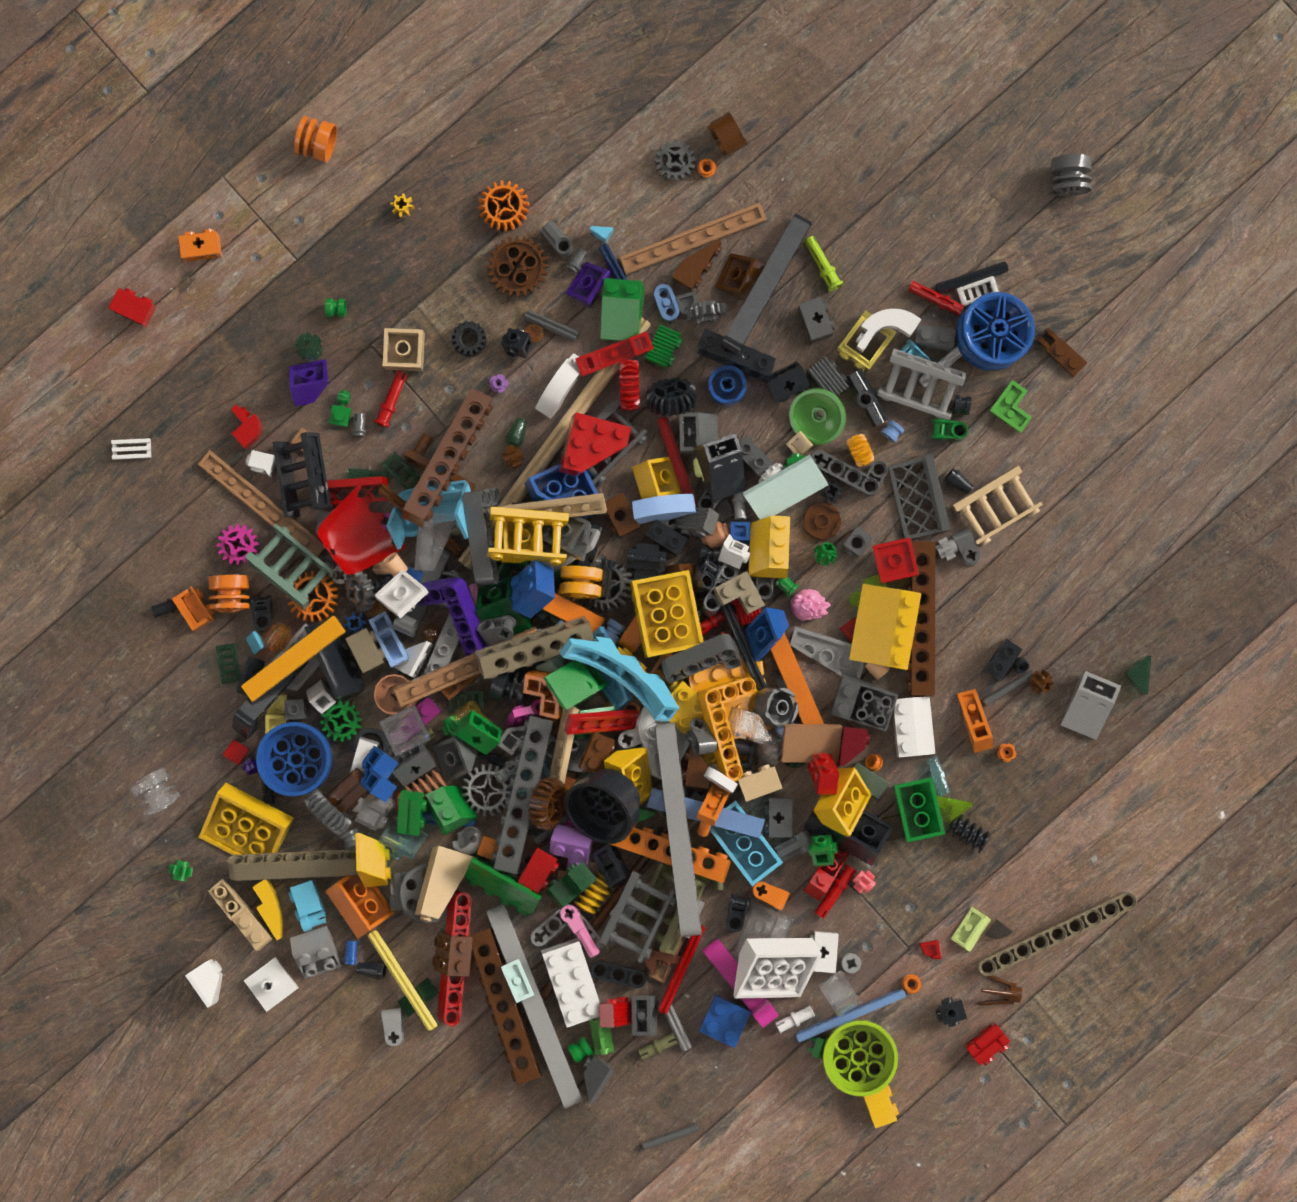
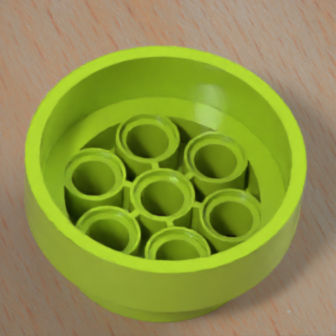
M862 1019L847 1021L837 1026L830 1033L823 1047L822 1059L827 1076L838 1089L849 1095L869 1096L876 1094L891 1082L898 1066L896 1045L888 1032L874 1022ZM860 1031H864L867 1034L863 1042H859L856 1039V1035ZM841 1039H847L849 1045L847 1048L841 1049L838 1047V1042ZM877 1043L881 1044L882 1051L874 1054L872 1046ZM862 1051L864 1058L861 1061L854 1060L855 1052ZM839 1058L846 1060L844 1068L836 1067V1061ZM871 1064H879L880 1068L877 1073L869 1071ZM856 1070L862 1074L861 1078L857 1081L851 1079L852 1072Z

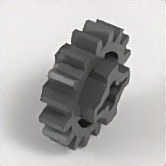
M676 139L673 140V144L666 141V147L661 145V152H656V156L659 157L655 159V163L659 164L656 170H662L661 177L667 175L668 181L671 177H674L675 182H677L678 177L685 180V174L691 175L689 169H695V165L691 164L696 162V158L692 157L694 150L689 151V144L683 146L684 141H681L680 144H677ZM686 155H687V158H688V164H687V165H686L685 162L683 161V159L685 158ZM664 156L668 160L665 166L663 165ZM672 158L675 160L679 158V163H672Z
M715 300L699 302L695 305V308L686 310L687 320L698 322V324L715 323L719 320V317L728 315L727 304H719Z
M363 571L346 575L347 579L344 580L346 584L344 590L347 591L345 597H347L348 604L351 603L352 609H356L357 612L361 613L372 609V604L375 603L373 599L375 593L372 591L374 586H372L371 579L368 580L367 574H363Z

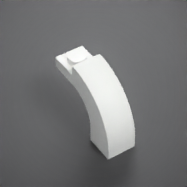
M902 309L879 311L871 315L861 325V329L866 333H861L857 338L856 343L858 345L856 349L863 353L873 336L880 330L887 328L896 329L910 338L921 319L911 312Z
M574 353L569 359L565 360L556 372L535 409L550 419L560 409L566 395L581 376L575 360L579 356Z

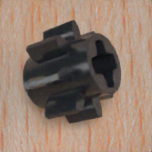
M828 480V486L822 488L824 492L820 496L826 497V503L832 500L835 504L836 497H843L839 492L844 488L838 487V481L834 484ZM830 487L836 490L834 496L831 493H827Z

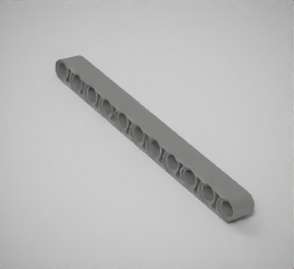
M675 722L658 724L655 726L680 932L681 937L701 935V923Z
M502 903L486 910L506 963L508 964L519 959L534 995L522 1000V1003L563 1106L566 1109L583 1102L505 905Z

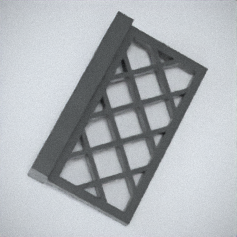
M929 455L924 458L888 466L905 538L915 539L951 531L934 456ZM923 462L924 471L921 476L911 471L915 464ZM903 468L907 471L902 481L895 477L893 469ZM909 473L919 478L913 488L904 483ZM921 480L926 482L929 487L925 495L915 490ZM902 484L911 489L906 499L899 496L898 491ZM913 492L923 496L918 506L908 501ZM925 498L933 504L930 513L920 509ZM906 503L916 508L911 518L903 514V508ZM918 510L928 515L922 525L912 520ZM929 517L937 521L938 529L929 530L924 527ZM911 521L920 526L916 534L908 535L907 527Z

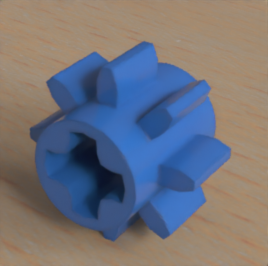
M352 612V617H345L348 621L343 627L349 628L348 634H351L353 631L356 634L365 629L363 628L364 624H367L368 621L362 620L363 614L356 617V613ZM359 619L358 624L360 626L358 628H352V621H357Z

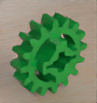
M339 700L338 705L333 704L332 708L326 710V714H321V716L325 717V720L320 721L321 724H325L322 731H328L327 737L333 735L334 741H337L339 737L341 742H345V737L352 740L351 734L356 735L358 733L356 729H362V726L358 725V722L363 721L362 718H358L361 711L355 712L356 705L350 707L349 701H346L345 705H343L342 700ZM342 708L340 710V713L336 715L332 714V712L336 709ZM349 711L352 713L354 721H351ZM344 716L343 719L346 720V722H348L349 724H341V726H339L340 723L334 718L338 719ZM329 721H332L334 731L331 729ZM345 728H352L349 732L342 734Z

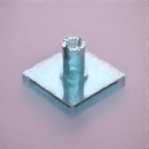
M394 817L381 835L379 843L392 849L390 855L393 858L401 859L402 855L413 860L429 834L423 831L418 836L397 833V817Z

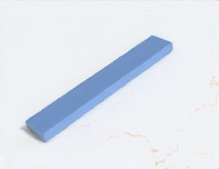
M652 788L647 807L666 812L663 791ZM685 797L687 818L700 822L696 817L703 802ZM723 808L715 826L760 839L765 819Z
M902 988L896 989L796 1032L795 1035L798 1042L804 1041L907 996Z

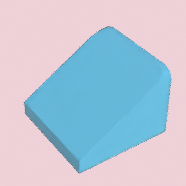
M590 227V233L603 243H606L614 232L612 227Z
M253 631L246 637V641L254 655L267 649L259 632Z

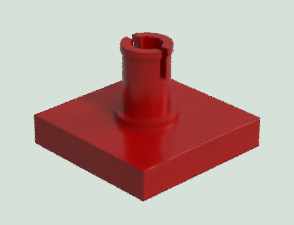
M910 537L872 546L881 584L919 576Z

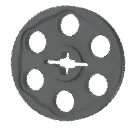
M428 864L419 865L409 870L402 878L398 888V900L402 910L408 917L421 923H433L447 916L448 908L447 906L439 919L432 920L431 922L420 920L421 916L415 915L424 881L422 871L427 869ZM409 879L415 882V888L411 891L406 888V882ZM409 899L416 901V907L413 910L407 908V901Z

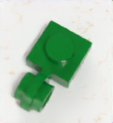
M347 390L339 391L337 402H340V406L332 405L329 424L346 428L349 426L352 409L345 407V404H349L351 399V393H348Z

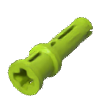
M815 236L805 239L803 242L821 271L820 277L824 278L829 287L828 291L832 292L844 284L843 281L839 280L835 267L830 266Z

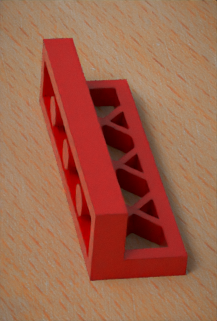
M382 476L327 481L329 494L331 495V506L339 505L343 501L336 497L340 490L344 489L349 495L351 491L348 489L354 490L360 484L362 485L361 488L367 492L364 497L369 495L372 497L370 503L388 501L384 497L376 498L372 494L376 487H380L383 484L388 487V478Z

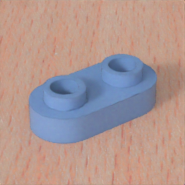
M666 284L658 285L654 290V298L663 320L673 322L679 316V307L670 286ZM665 292L667 293V296L665 298L660 297V293ZM667 310H672L674 312L673 315H667Z

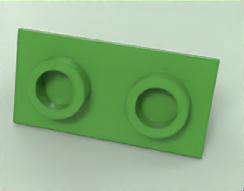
M599 1017L590 1019L595 1055H606L614 1052L611 1028L600 1027Z

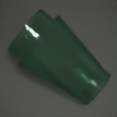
M516 418V421L506 435V443L509 445L513 444L514 447H520L524 443L527 426L525 419Z

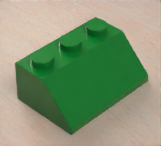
M932 777L892 785L905 842L908 843L945 834Z

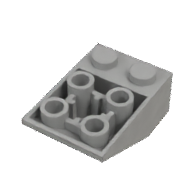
M1087 671L1081 672L1060 725L1097 740L1116 701L1121 685Z

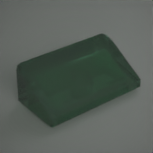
M426 978L414 988L424 1004L439 994L438 989L429 978ZM406 996L397 1001L407 1017L416 1012Z

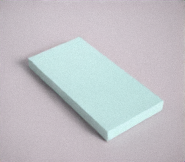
M808 455L748 489L743 494L758 518L763 519L768 516L777 515L828 486V483L812 457Z

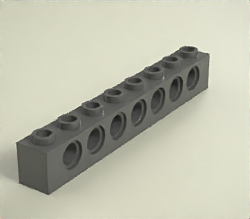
M530 716L529 720H525L523 730L526 731L525 739L521 738L519 749L522 752L520 758H516L514 766L517 769L516 777L512 776L510 788H513L512 794L507 796L505 806L508 807L507 815L503 814L501 826L504 827L502 834L498 833L496 845H499L497 853L494 852L491 864H495L494 869L514 874L518 873L531 820L529 819L530 813L528 809L530 805L528 803L531 800L530 796L533 794V789L536 788V784L540 781L554 721ZM533 732H539L541 735V739L537 743H533L530 739V735ZM531 750L536 753V759L533 762H529L526 759V753ZM526 769L532 773L529 781H524L521 777V773ZM521 788L527 791V797L524 800H520L517 797V791ZM514 808H520L523 811L520 819L513 817L512 811ZM510 827L517 828L518 835L516 838L509 837L508 829ZM505 846L513 848L514 853L511 857H506L503 854Z

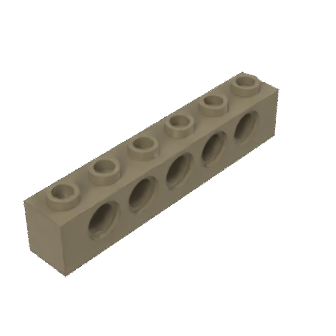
M583 616L477 650L475 655L480 673L484 679H492L505 672H514L520 667H529L542 660L548 661L554 656L561 655V649L572 635H575L573 639L593 641L590 622ZM553 641H557L554 645L550 646ZM538 647L536 651L532 652L533 648ZM520 652L518 657H514L516 653ZM502 658L499 663H495L496 660Z

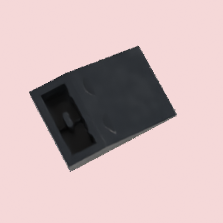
M736 433L693 447L711 502L745 491L743 456Z

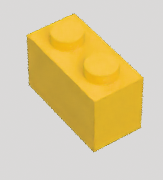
M889 1085L876 1094L863 1096L875 1128L897 1121L896 1115L899 1112L896 1104H891L889 1097L892 1096Z

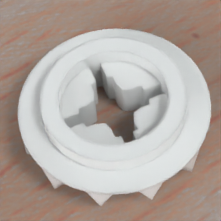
M775 463L773 466H770L761 475L759 483L784 470V466L781 463Z

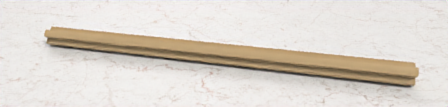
M644 318L641 319L640 333L647 331L651 326ZM620 362L596 371L498 506L511 505L512 502H522L528 494L524 483L528 478L543 472L566 442L571 417L576 412L581 414L588 412L618 371ZM491 520L492 534H493V540H494L495 527H493L492 520ZM469 545L458 561L472 570L473 565Z

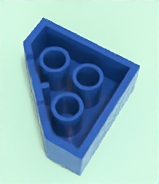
M560 464L528 478L524 483L532 501L535 502L598 494L587 471L579 476H573L559 472ZM592 515L578 516V517L585 519V518L590 517V516H592Z

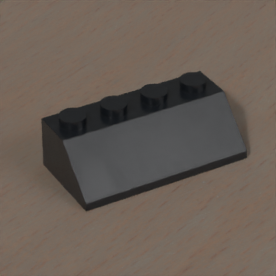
M864 810L850 837H846L823 825L814 811L810 814L804 828L818 836L832 835L833 843L836 842L837 847L872 866L894 827Z

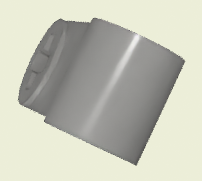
M402 1008L382 1010L381 1017L386 1043L390 1046L400 1045L404 1040ZM393 1032H395V1035H399V1039L396 1040V1043L394 1042V1039H390V1036L393 1035Z

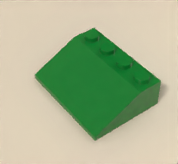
M478 856L472 858L464 876L468 879L466 882L474 887L479 885L485 888L484 893L492 897L494 895L501 898L500 902L509 907L513 904L518 907L517 911L525 916L534 913L544 895L519 883V879L505 871L494 869V865Z

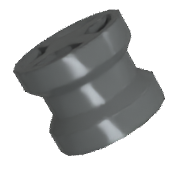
M357 828L339 836L340 840L344 842V850L356 846L355 833H358Z

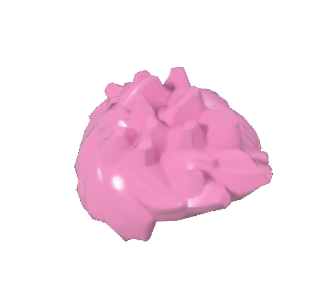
M812 589L798 591L790 600L791 611L801 621L821 618L828 614L826 609L831 606L829 602H825V598L818 591Z

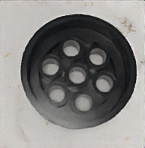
M600 769L596 772L586 773L576 780L565 796V809L572 824L582 834L596 842L604 844L619 843L628 837L638 823L640 815V796L638 790L629 778L618 771Z

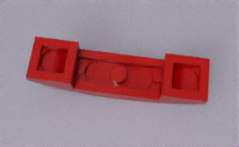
M645 331L575 358L581 375L585 376L654 348L648 332Z

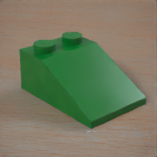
M604 278L601 340L622 341L640 334L645 286L642 281Z

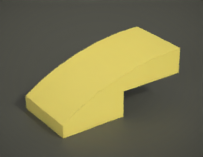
M281 694L267 709L265 734L274 727L286 723L284 700H287L288 694Z

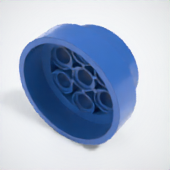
M288 722L274 727L263 737L257 750L256 764L261 779L270 789L286 796H301L313 792L326 781L331 771L333 757L328 740L318 729L305 723ZM300 735H304L306 738V743L303 746L297 743V738ZM281 741H285L288 745L287 750L284 752L279 750V743ZM314 748L320 750V756L317 759L311 756V751ZM295 754H299L302 757V761L298 765L293 762ZM277 760L283 762V768L280 771L274 767ZM309 767H314L316 770V775L312 778L307 775ZM291 773H295L298 777L297 782L294 784L290 783L288 779Z

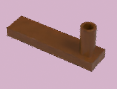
M423 433L414 450L408 449L406 451L405 460L425 470L430 460L423 455L433 438ZM441 471L436 472L439 475H444ZM458 474L455 477L451 476L449 481L465 480L468 482L471 491H475V483Z

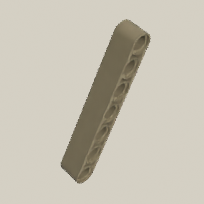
M356 850L241 854L230 856L227 859L229 878L235 881L358 875L356 871Z

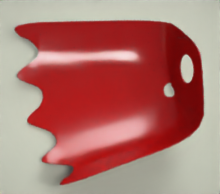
M361 484L352 490L324 519L317 531L319 539L343 572L349 575L361 572L384 560L390 554L398 553L406 547V545H402L401 549L397 550L396 546L392 544L393 539L389 531L384 530L381 525L384 513H373L369 510L372 497H358ZM330 549L335 551V555H333Z

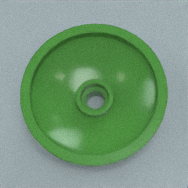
M813 388L803 391L794 399L790 407L789 419L796 434L802 431L812 444L823 445L832 442L841 434L846 422V413L843 404L837 396L827 390ZM819 410L823 412V416L818 414Z

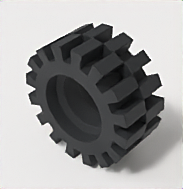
M474 321L459 323V326L455 327L454 332H452L454 348L463 356H477L486 347L487 338L484 329L480 324L474 323ZM466 332H472L476 335V342L471 346H466L462 342V336Z

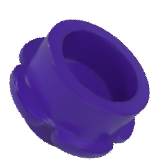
M254 758L244 762L242 770L247 775L258 772Z

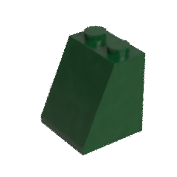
M513 575L500 579L497 584L479 587L475 613L481 621L503 615H511L516 620V626L513 628V636L531 629L533 618L512 610L511 580Z

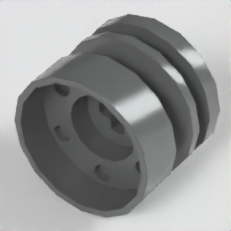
M1069 154L1052 158L1051 173L1057 175V177L1051 180L1053 184L1052 193L1062 196H1077L1091 192L1092 184L1090 182L1092 177L1085 175L1092 170L1091 157L1082 154Z

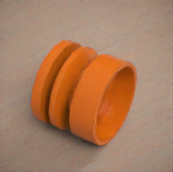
M303 116L295 134V155L300 156L303 153L304 157L307 158L313 151L314 160L327 163L335 146L337 125L322 121L318 128V120L316 118L311 120L309 116Z
M216 575L208 577L209 590L218 592V595L209 597L210 601H218L217 604H210L209 610L220 613H235L250 609L249 603H241L242 600H249L248 595L241 594V591L249 589V576Z

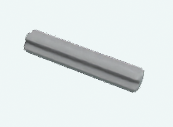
M671 1004L665 1016L682 1051H687L692 1047Z

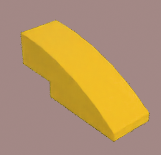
M264 879L253 887L263 903L257 907V910L276 940H280L283 938V916L280 902L271 881Z

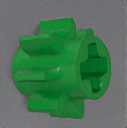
M825 542L822 546L817 544L813 557L816 558V562L819 565L828 566L829 563H835L838 551H835L836 548L833 544Z
M454 714L442 721L445 726L441 727L445 736L449 734L451 737L456 736L457 724L462 717L457 718Z
M175 860V864H169L168 873L172 874V879L186 881L187 877H192L193 868L189 867L190 862Z

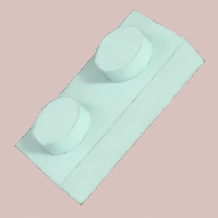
M519 959L501 967L516 1003L534 995Z

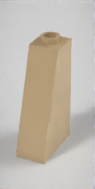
M441 846L432 847L415 915L421 916L420 920L431 922L440 918L463 879L473 856Z

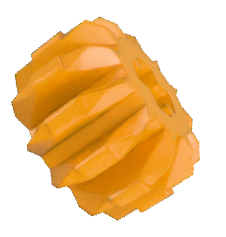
M862 433L856 434L847 440L850 453L858 467L866 466L874 461L872 450L865 435Z

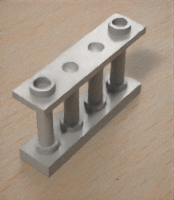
M893 348L890 362H893L894 366L886 388L880 386L877 396H880L885 401L892 400L933 414L938 419L950 420L952 410L947 408L955 387L958 385L963 386L966 373ZM901 367H907L912 370L904 394L893 390ZM925 373L930 376V380L923 399L920 400L911 395L919 374ZM943 379L949 384L941 405L929 403L937 380Z

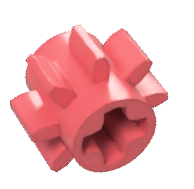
M861 870L852 880L855 883L853 888L859 893L864 891L867 894L876 884L873 881L875 876L868 870L866 873Z

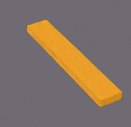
M332 616L241 687L252 702L256 701L346 632L337 618Z

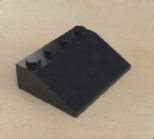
M324 622L304 627L307 635ZM338 637L316 655L335 698L344 701L363 692L365 683L362 676H358L355 671L358 667L353 658L350 659L347 653L350 649L346 641H342L341 637Z

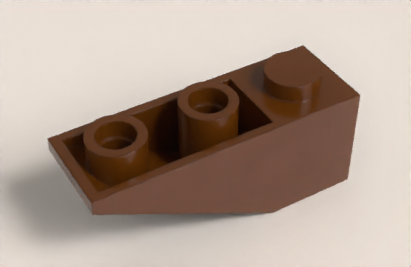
M718 239L682 260L672 276V281L690 292L694 288L698 289L703 280L701 279L704 272L708 273L713 264L711 263L714 256L718 257L723 248L721 247L722 240Z

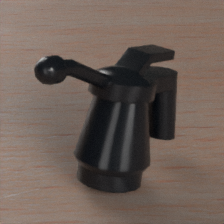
M761 723L758 724L759 731L753 742L747 743L734 739L738 756L749 755L747 762H740L742 769L752 768L754 753L756 754L755 764L758 765L759 754L756 751L755 744L762 733V728H764V725Z

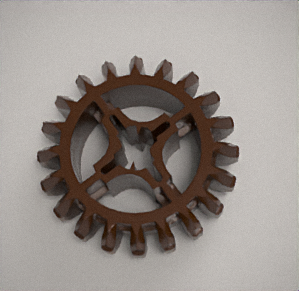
M545 777L533 789V794L530 796L531 800L528 803L530 805L528 812L530 813L529 819H531V824L538 829L551 830L563 818V813L566 811L565 796L567 789L562 781L556 778Z

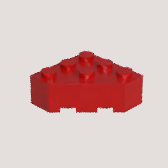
M576 412L571 417L559 472L579 476L620 452L628 444L631 427Z

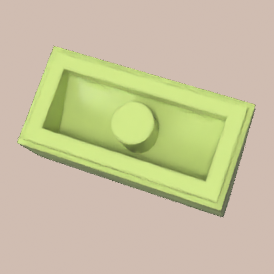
M971 907L951 937V940L970 952L991 919Z

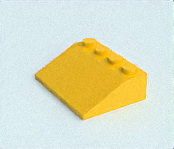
M689 570L630 582L645 659L680 652L704 642Z
M863 584L849 660L908 670L921 593Z
M225 783L215 796L199 838L231 855L277 853L294 817Z

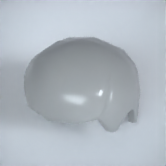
M468 826L461 832H457L458 839L452 841L454 850L470 855L479 849L482 834L479 829Z

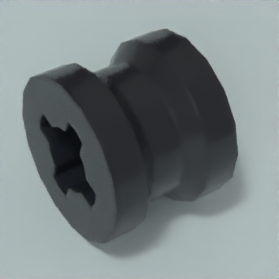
M955 395L953 414L960 412L964 415H969L971 396L964 398L960 395Z

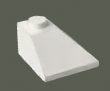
M425 641L405 649L409 659L394 668L413 678H417L434 644Z
M212 959L185 975L207 1008L218 1002L223 976L220 972L222 971L221 966Z

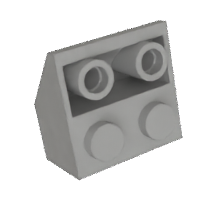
M327 926L290 938L292 955L305 979L342 967L333 937Z

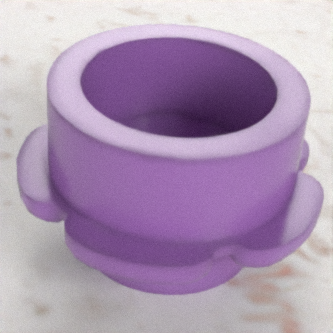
M501 374L491 377L490 389L497 393L504 392L508 387L507 379Z

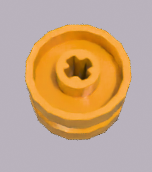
M562 566L560 578L571 582H562L559 585V595L578 599L600 598L601 586L593 583L602 581L603 570L587 566Z

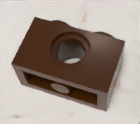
M623 492L605 501L607 512L603 514L606 519L610 517L613 523L610 527L615 536L619 535L622 538L641 528L640 524L634 520L633 510ZM617 512L625 513L626 517L623 521L615 519L614 516Z

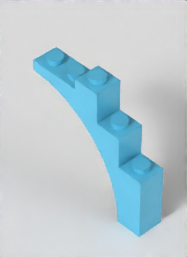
M595 637L593 641L569 638L560 651L562 658L588 664L617 680L640 700L654 720L669 722L679 709L661 676L645 673L635 656L620 655L611 638Z

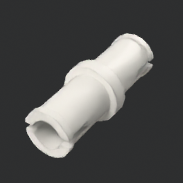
M809 1005L796 1013L791 1012L789 1016L776 1021L775 1024L780 1034L794 1026L798 1027L800 1023L815 1017L811 1006Z

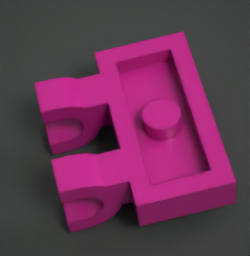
M535 700L531 706L524 707V705L514 707L505 721L507 729L524 725L525 720H529L530 716L541 718L539 715L540 711L537 710L541 700Z

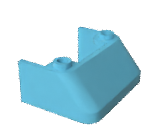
M467 481L451 482L448 490L442 492V500L439 506L433 508L432 512L434 514L430 521L435 524L455 520L456 526L460 528L464 539H468L463 494L471 491ZM428 487L429 490H436L434 487ZM415 488L404 490L398 496L407 502ZM420 502V503H419V504L422 505V506L428 505V504L425 503V502ZM395 506L393 507L386 526L398 550L401 549L405 537L418 535L422 528L403 519L402 512Z

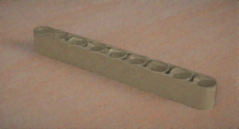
M1120 892L981 958L977 962V970L984 976H992L1133 909L1137 904V899L1132 893ZM1126 895L1131 899L1128 906H1124L1122 903V899ZM1107 904H1112L1113 906L1111 914H1106L1105 912ZM1090 912H1094L1096 919L1090 923L1087 920V915ZM1076 920L1078 928L1072 931L1069 927L1070 923ZM1058 928L1061 931V936L1058 939H1054L1052 932ZM1037 937L1043 938L1044 942L1041 947H1036L1034 944ZM1020 945H1024L1026 952L1020 956L1017 954V948ZM1007 953L1008 961L1001 964L999 961L1000 955ZM984 962L991 963V969L988 972H983L982 970Z

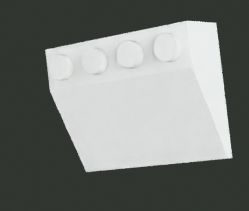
M812 938L746 939L739 953L733 996L734 998L801 997L822 953Z

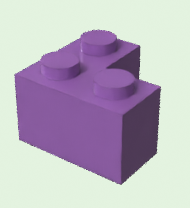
M557 824L552 834L549 854L568 858L567 868L574 862L577 865L583 862L588 867L592 839L586 837L577 828Z

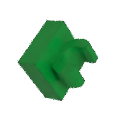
M810 1038L811 1041L815 1042L814 1049L807 1048V1050L812 1053L813 1057L822 1059L823 1047L827 1038Z

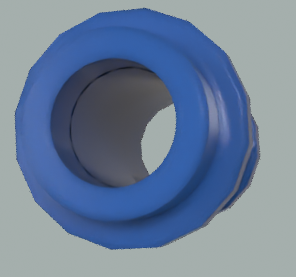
M345 941L344 964L356 965V961H358L356 959L358 941Z

